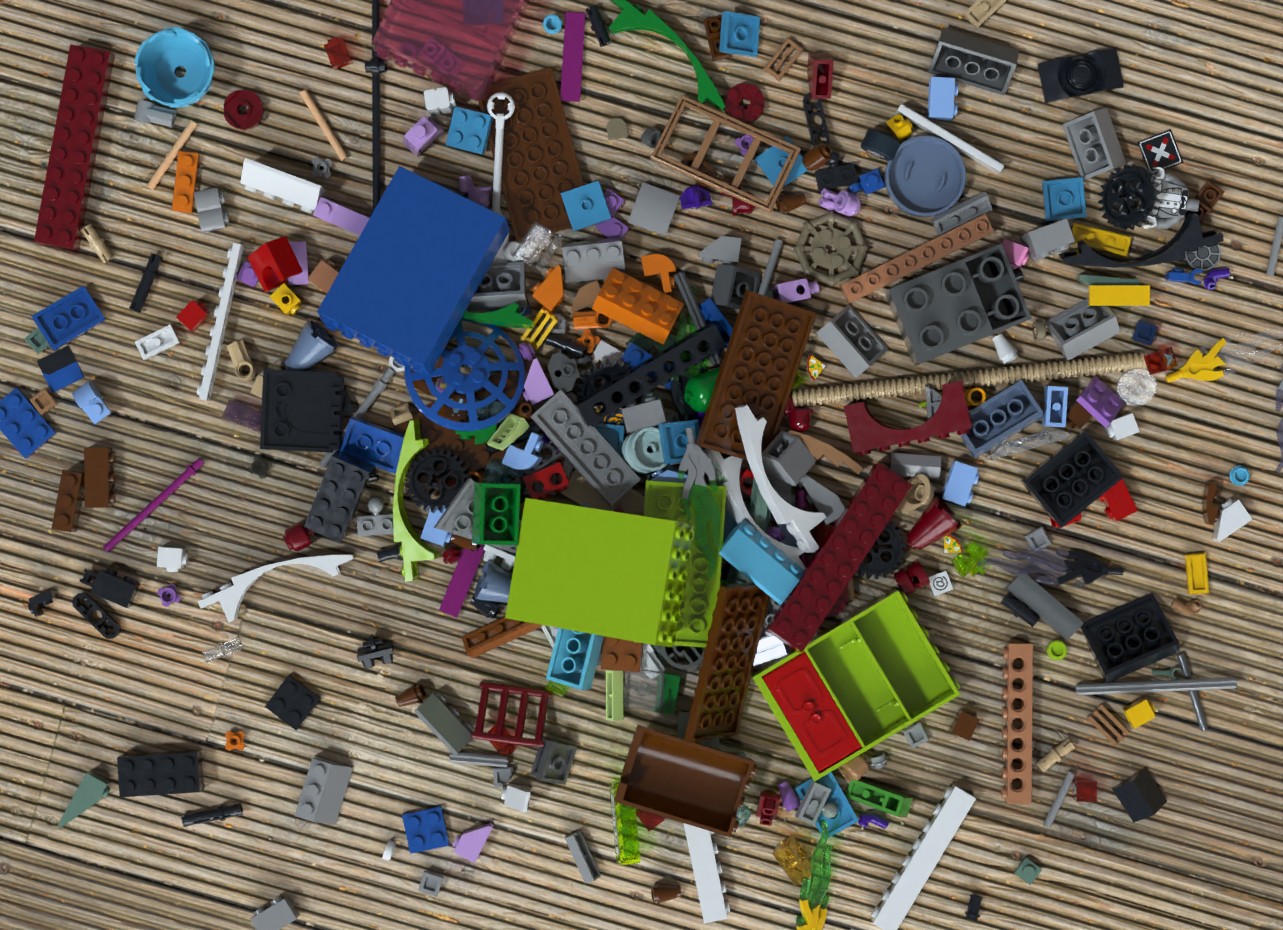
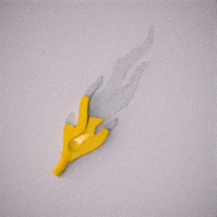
M1265 329L1252 338L1238 344L1229 343L1232 340L1244 337L1246 333L1228 335L1217 341L1206 355L1202 357L1208 348V345L1205 344L1196 349L1178 371L1165 375L1167 383L1180 378L1213 381L1225 375L1236 373L1235 369L1213 371V369L1221 365L1243 366L1257 363L1275 349L1283 348V344H1273L1261 351H1254L1259 345L1268 340L1283 338V330Z

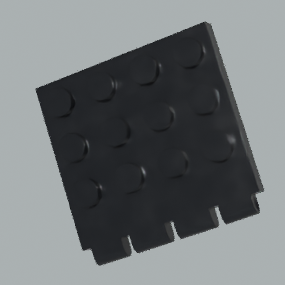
M263 369L260 449L333 453V449H341L342 435L334 434V431H342L343 415L335 414V411H343V395L336 394V391H344V377L336 376V372Z

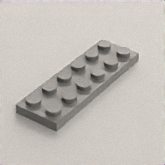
M559 390L530 416L610 507L641 480L595 427H588L584 424L573 402L562 390Z

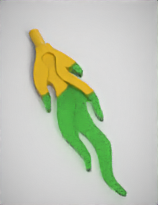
M822 819L821 837L811 858V881L805 877L800 891L799 904L802 917L798 915L796 918L797 930H822L826 920L829 896L825 894L831 878V851L833 845L829 843L826 845L829 829L824 819Z

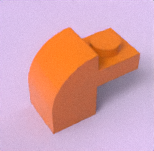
M661 254L641 256L644 277L660 275L663 292L665 294L672 293L671 288H675L673 276H669V273L676 272L674 263L668 257Z

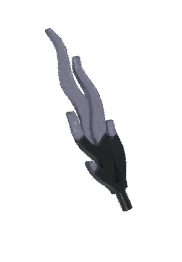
M1037 549L1015 553L1004 551L1003 553L1005 557L1012 560H1032L1029 563H1013L996 557L986 558L977 563V566L995 565L1015 575L1030 573L1047 574L1053 577L1038 576L1036 581L1050 585H1061L1083 577L1074 583V586L1078 587L1091 584L1107 575H1123L1124 572L1123 567H1108V564L1101 562L1088 553L1062 549L1056 550V554L1061 557ZM1063 558L1073 559L1075 561H1069Z

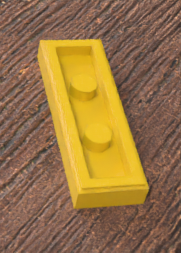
M1072 223L1071 232L1075 240L1072 244L1077 245L1076 241L1083 240L1092 249L1127 257L1132 237Z
M1089 285L1088 306H1150V285Z

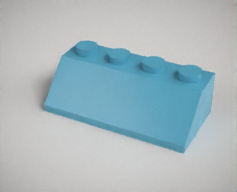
M742 520L728 534L718 553L779 605L784 602L798 584L804 572L798 563L793 562L786 556L784 551L774 546L767 537L762 536L755 530L753 525L745 520Z
M558 628L546 679L579 690L591 689L604 636Z

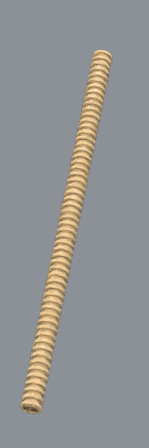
M1140 352V354L1134 353L1133 355L1129 353L1127 356L1121 354L1120 357L1119 355H1115V357L1111 355L1108 358L1103 356L1102 359L1096 357V359L1090 358V360L1084 358L1083 361L1081 359H1078V361L1074 359L1071 362L1066 360L1065 363L1063 361H1059V363L1053 362V364L1047 362L1046 365L1044 363L1040 365L1034 364V366L1029 364L1028 367L1022 365V367L1016 366V368L1010 366L1009 369L1007 367H1003V369L997 368V370L992 368L991 371L985 369V371L979 370L978 372L973 370L972 373L966 371V373L960 372V374H957L955 372L953 375L951 373L947 375L941 374V376L936 374L935 377L929 375L927 378L926 376H923V378L918 376L916 379L910 377L909 380L907 378L901 380L900 378L898 381L892 379L890 382L889 380L885 382L881 380L879 383L873 381L872 384L870 382H867V384L861 383V385L855 383L854 386L848 384V386L842 385V387L836 385L835 388L833 386H830V388L823 387V389L818 387L817 390H814V388H811V390L805 389V391L799 389V392H796V390L792 391L794 408H797V405L803 407L804 405L810 406V404H813L815 406L816 403H819V405H822V403L828 404V402L834 404L835 401L841 403V401L847 402V400H850L852 402L853 399L859 401L861 398L862 400H866V398L870 400L872 397L878 399L880 396L881 398H884V396L889 398L891 395L896 397L898 394L900 396H903V394L907 396L909 393L915 395L916 392L921 394L922 392L926 393L925 384L940 392L942 385L964 380L965 387L971 389L972 386L974 388L978 386L984 387V385L989 387L990 384L996 386V384L1002 385V383L1008 385L1009 382L1015 384V382L1020 380L1026 383L1027 380L1033 382L1034 380L1040 381V379L1045 381L1046 378L1052 380V378L1058 379V377H1061L1063 379L1065 376L1067 378L1071 376L1077 377V375L1082 377L1083 374L1089 376V374L1095 375L1098 373L1100 375L1102 372L1108 374L1109 371L1110 373H1114V371L1118 373L1121 370L1126 372L1128 369L1129 371H1133V369L1137 371L1139 368L1145 370L1147 361L1145 354Z

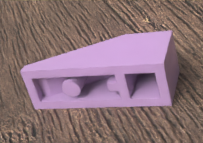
M320 197L313 216L357 235L362 233L370 218L324 197Z

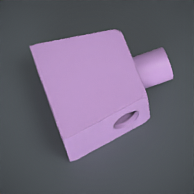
M423 116L404 135L403 144L416 157H419L444 130L430 116Z
M804 278L777 284L769 288V290L773 292L774 299L792 304L811 298V294L819 293V286L817 281L808 283L807 279Z

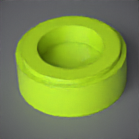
M1053 640L1048 643L1046 652L1051 659L1061 660L1067 654V647L1062 641Z

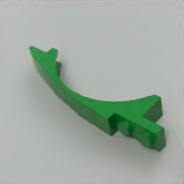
M609 0L622 10L609 26V31L613 35L630 30H644L670 39L683 50L694 68L698 83L697 102L704 104L708 100L721 112L725 110V105L716 87L699 60L668 25L650 9L644 15L642 14L644 12L643 9L637 4L631 5L627 0Z
M516 303L492 312H464L462 316L464 319L483 324L523 329H534L535 327L532 320L520 315L522 309Z

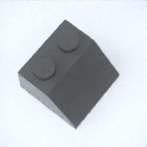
M717 264L711 300L715 305L740 310L746 290L758 293L761 274L736 266Z

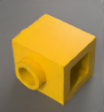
M285 283L270 296L286 315H294L301 309L300 304L303 301Z
M1144 698L1122 709L1133 728H1137L1156 717L1154 714L1156 709L1153 703Z

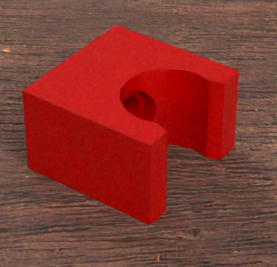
M286 236L266 242L247 256L264 292L279 288L283 283L287 284L286 279L303 272Z

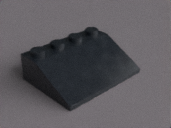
M1084 430L1020 482L1062 528L1124 476L1087 431Z
M1153 593L1090 619L1080 627L1105 683H1109L1179 652L1180 643Z

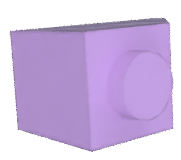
M537 358L532 362L524 384L525 391L522 392L526 402H531L532 405L555 395Z
M494 824L482 825L464 831L462 836L457 835L452 845L456 847L453 853L475 863Z

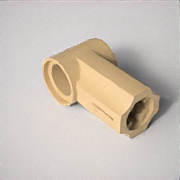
M244 340L229 344L227 349L235 366L236 375L247 381L255 378L257 370L252 363ZM245 366L250 367V373L247 376L242 374V369Z

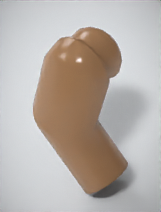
M1175 598L1170 607L1185 616L1198 613L1202 608V603L1200 600L1183 603Z

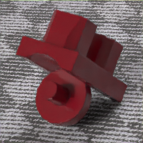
M773 790L761 791L756 811V817H760L761 825L771 826L772 820L776 819L781 794H776Z

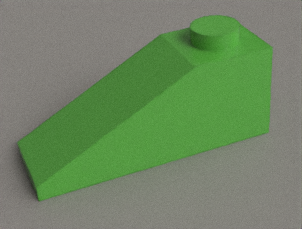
M860 780L850 781L845 796L897 817L908 816L913 798Z

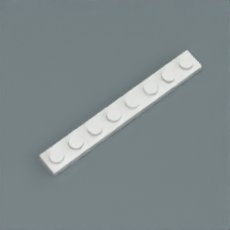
M233 243V246L229 247L227 253L229 264L225 266L223 271L225 282L224 286L221 285L219 289L221 300L214 312V317H217L215 325H212L210 330L212 341L206 348L208 359L207 363L203 364L201 375L204 377L197 389V395H199L200 400L210 401L236 286V277L244 246Z

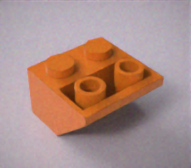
M559 265L555 268L552 266L546 272L545 276L547 278L544 282L541 283L539 281L532 289V297L551 313L565 299L563 272Z

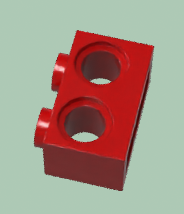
M562 462L523 478L532 499L538 500L549 498L548 493L555 490L557 494L568 489L567 485L571 484ZM554 473L562 475L563 479L560 484L552 482L551 478ZM536 481H541L544 484L542 492L534 490L533 484Z

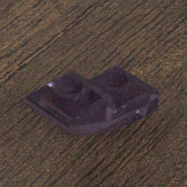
M228 400L222 419L261 433L262 412Z

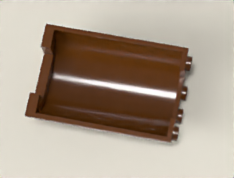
M637 725L614 802L731 837L732 831L736 832L739 820H736L738 807L742 808L745 796H742L744 789L749 788L751 782L750 775L754 776L757 764L754 763V760L700 743L690 744L684 741V738Z

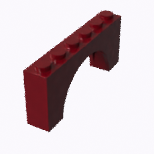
M964 380L942 385V400L936 413L928 421L915 428L896 429L882 424L871 414L866 401L844 406L853 453L859 452L860 456L870 454L871 449L879 448V452L891 449L890 445L898 444V447L909 446L910 441L913 440L923 443L930 441L929 437L932 436L942 439L950 437L949 433L956 431L958 435L970 433L969 429L974 428Z

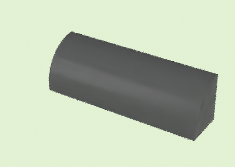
M1021 570L1005 587L1010 594L1021 603H1024L1029 610L1039 616L1042 621L1065 640L1070 638L1084 624V622Z

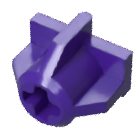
M701 186L688 187L680 196L682 210H698L699 208L712 205L710 193Z

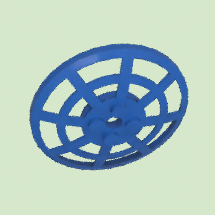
M461 318L450 338H457L458 347L450 352L446 349L443 350L441 357L444 358L442 367L433 369L430 375L425 373L420 375L416 372L411 373V366L406 364L404 367L405 384L412 402L431 421L452 430L476 431L497 424L514 409L524 388L525 369L522 356L516 344L503 330L495 325L478 323L493 330L488 337L477 332L463 331L461 322H478ZM500 335L512 347L518 362H506L501 349L494 343ZM465 336L473 337L483 342L477 349L466 346ZM489 347L495 351L500 362L489 363L484 355ZM468 366L471 369V373L463 374L460 368ZM502 370L501 381L498 387L488 380L490 371ZM508 370H519L518 387L511 400L502 391L507 382ZM442 376L447 385L442 393L435 387L431 379L432 377ZM425 379L430 392L437 398L431 408L427 407L420 399L414 388L413 381ZM483 387L492 393L488 398L475 403L474 393ZM455 391L460 394H466L467 403L455 402L448 398ZM496 399L506 406L501 412L483 421L477 420L476 409L488 406ZM444 404L454 409L468 410L469 422L452 421L441 417L437 413Z

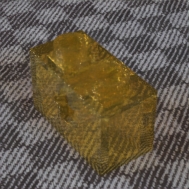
M793 835L776 845L772 854L795 886L812 876L815 865Z

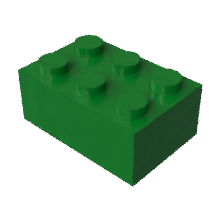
M474 482L472 543L480 545H518L521 484Z

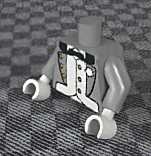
M1153 167L1158 172L1156 179L1161 180L1160 185L1156 188L1161 191L1160 194L1156 195V198L1161 201L1155 202L1158 210L1152 209L1154 217L1147 216L1149 225H1144L1143 228L1168 229L1185 219L1186 210L1198 212L1200 200L1188 199L1189 189L1178 177L1165 172L1161 167Z

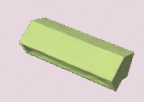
M606 670V720H623V671Z

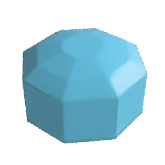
M550 14L544 18L543 28L547 34L556 35L561 31L562 21L558 15Z

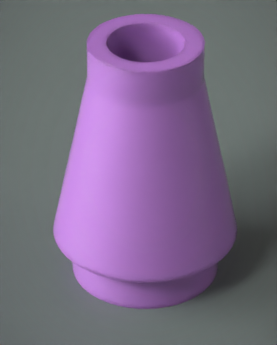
M789 781L779 784L778 788L783 808H786L787 812L798 808L801 804V799L791 787Z

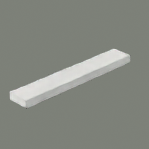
M902 104L897 109L896 114L899 113L904 119L908 118L911 123L934 137L945 140L956 150L996 174L1002 171L1004 167L1002 163Z

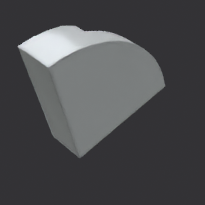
M513 766L493 768L494 788H499L508 782L513 772Z

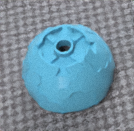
M167 27L154 33L142 42L135 56L136 77L143 89V93L151 100L162 105L177 108L192 105L199 101L212 86L215 60L208 44L202 38L181 27ZM180 67L186 69V75L182 78L176 76V70Z

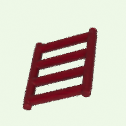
M490 682L479 683L482 690L476 728L472 732L471 738L530 747H545L543 734L548 700L552 696V691ZM489 690L501 692L495 733L483 732ZM509 693L521 695L515 736L503 735ZM529 696L541 697L535 739L523 737Z

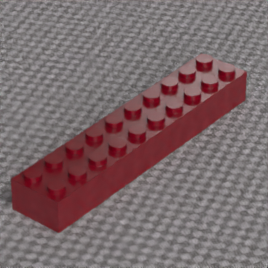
M70 44L34 242L79 251L82 236L80 230L84 225L115 55L110 51Z
M880 462L873 465L805 568L800 581L784 600L765 630L797 653L804 651L912 484Z

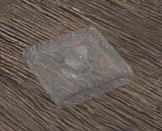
M642 669L641 672L625 671L623 706L658 713L662 712L665 672Z

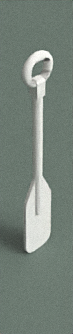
M498 92L493 94L487 103L489 114L496 119L491 211L503 216L500 210L504 126L505 120L514 113L515 104L510 95ZM498 97V99L504 100L506 97L509 99L508 110L510 112L507 115H495L492 109H494L495 103L492 101L494 98ZM509 233L492 264L507 263L508 260L503 255V247L509 241Z

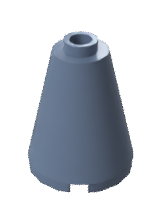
M308 320L285 361L286 370L307 371L339 347L337 340L334 337L330 339L327 335L329 331L315 321L311 320L309 322Z
M487 561L481 570L483 573L481 578H478L474 597L478 600L508 603L512 574L493 562Z

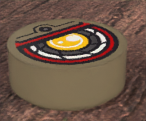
M1042 320L1034 321L1032 325L1034 340H1044L1046 334L1044 322Z

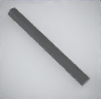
M1177 654L1184 679H1192L1185 654ZM1188 690L1200 730L1209 729L1197 691Z

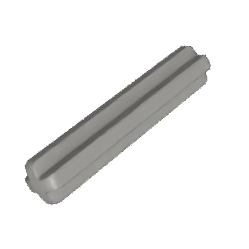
M451 752L449 760L452 763L507 767L509 758L508 756L459 752L455 756Z

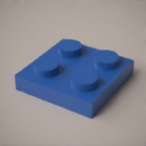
M442 806L402 814L410 854L450 845Z

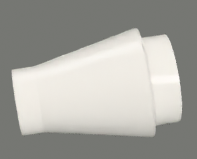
M1003 333L992 339L999 360L1004 364L1018 357L1016 354L1017 350L1004 337Z

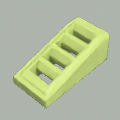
M510 413L487 444L503 451L526 432L530 426L525 418Z

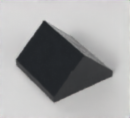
M1145 767L1112 788V791L1133 823L1155 815L1167 802Z

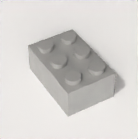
M1067 219L1030 231L1019 237L1022 246L1029 248L1027 260L1033 258L1034 262L1051 255V252L1052 255L1071 248L1070 244L1075 242Z

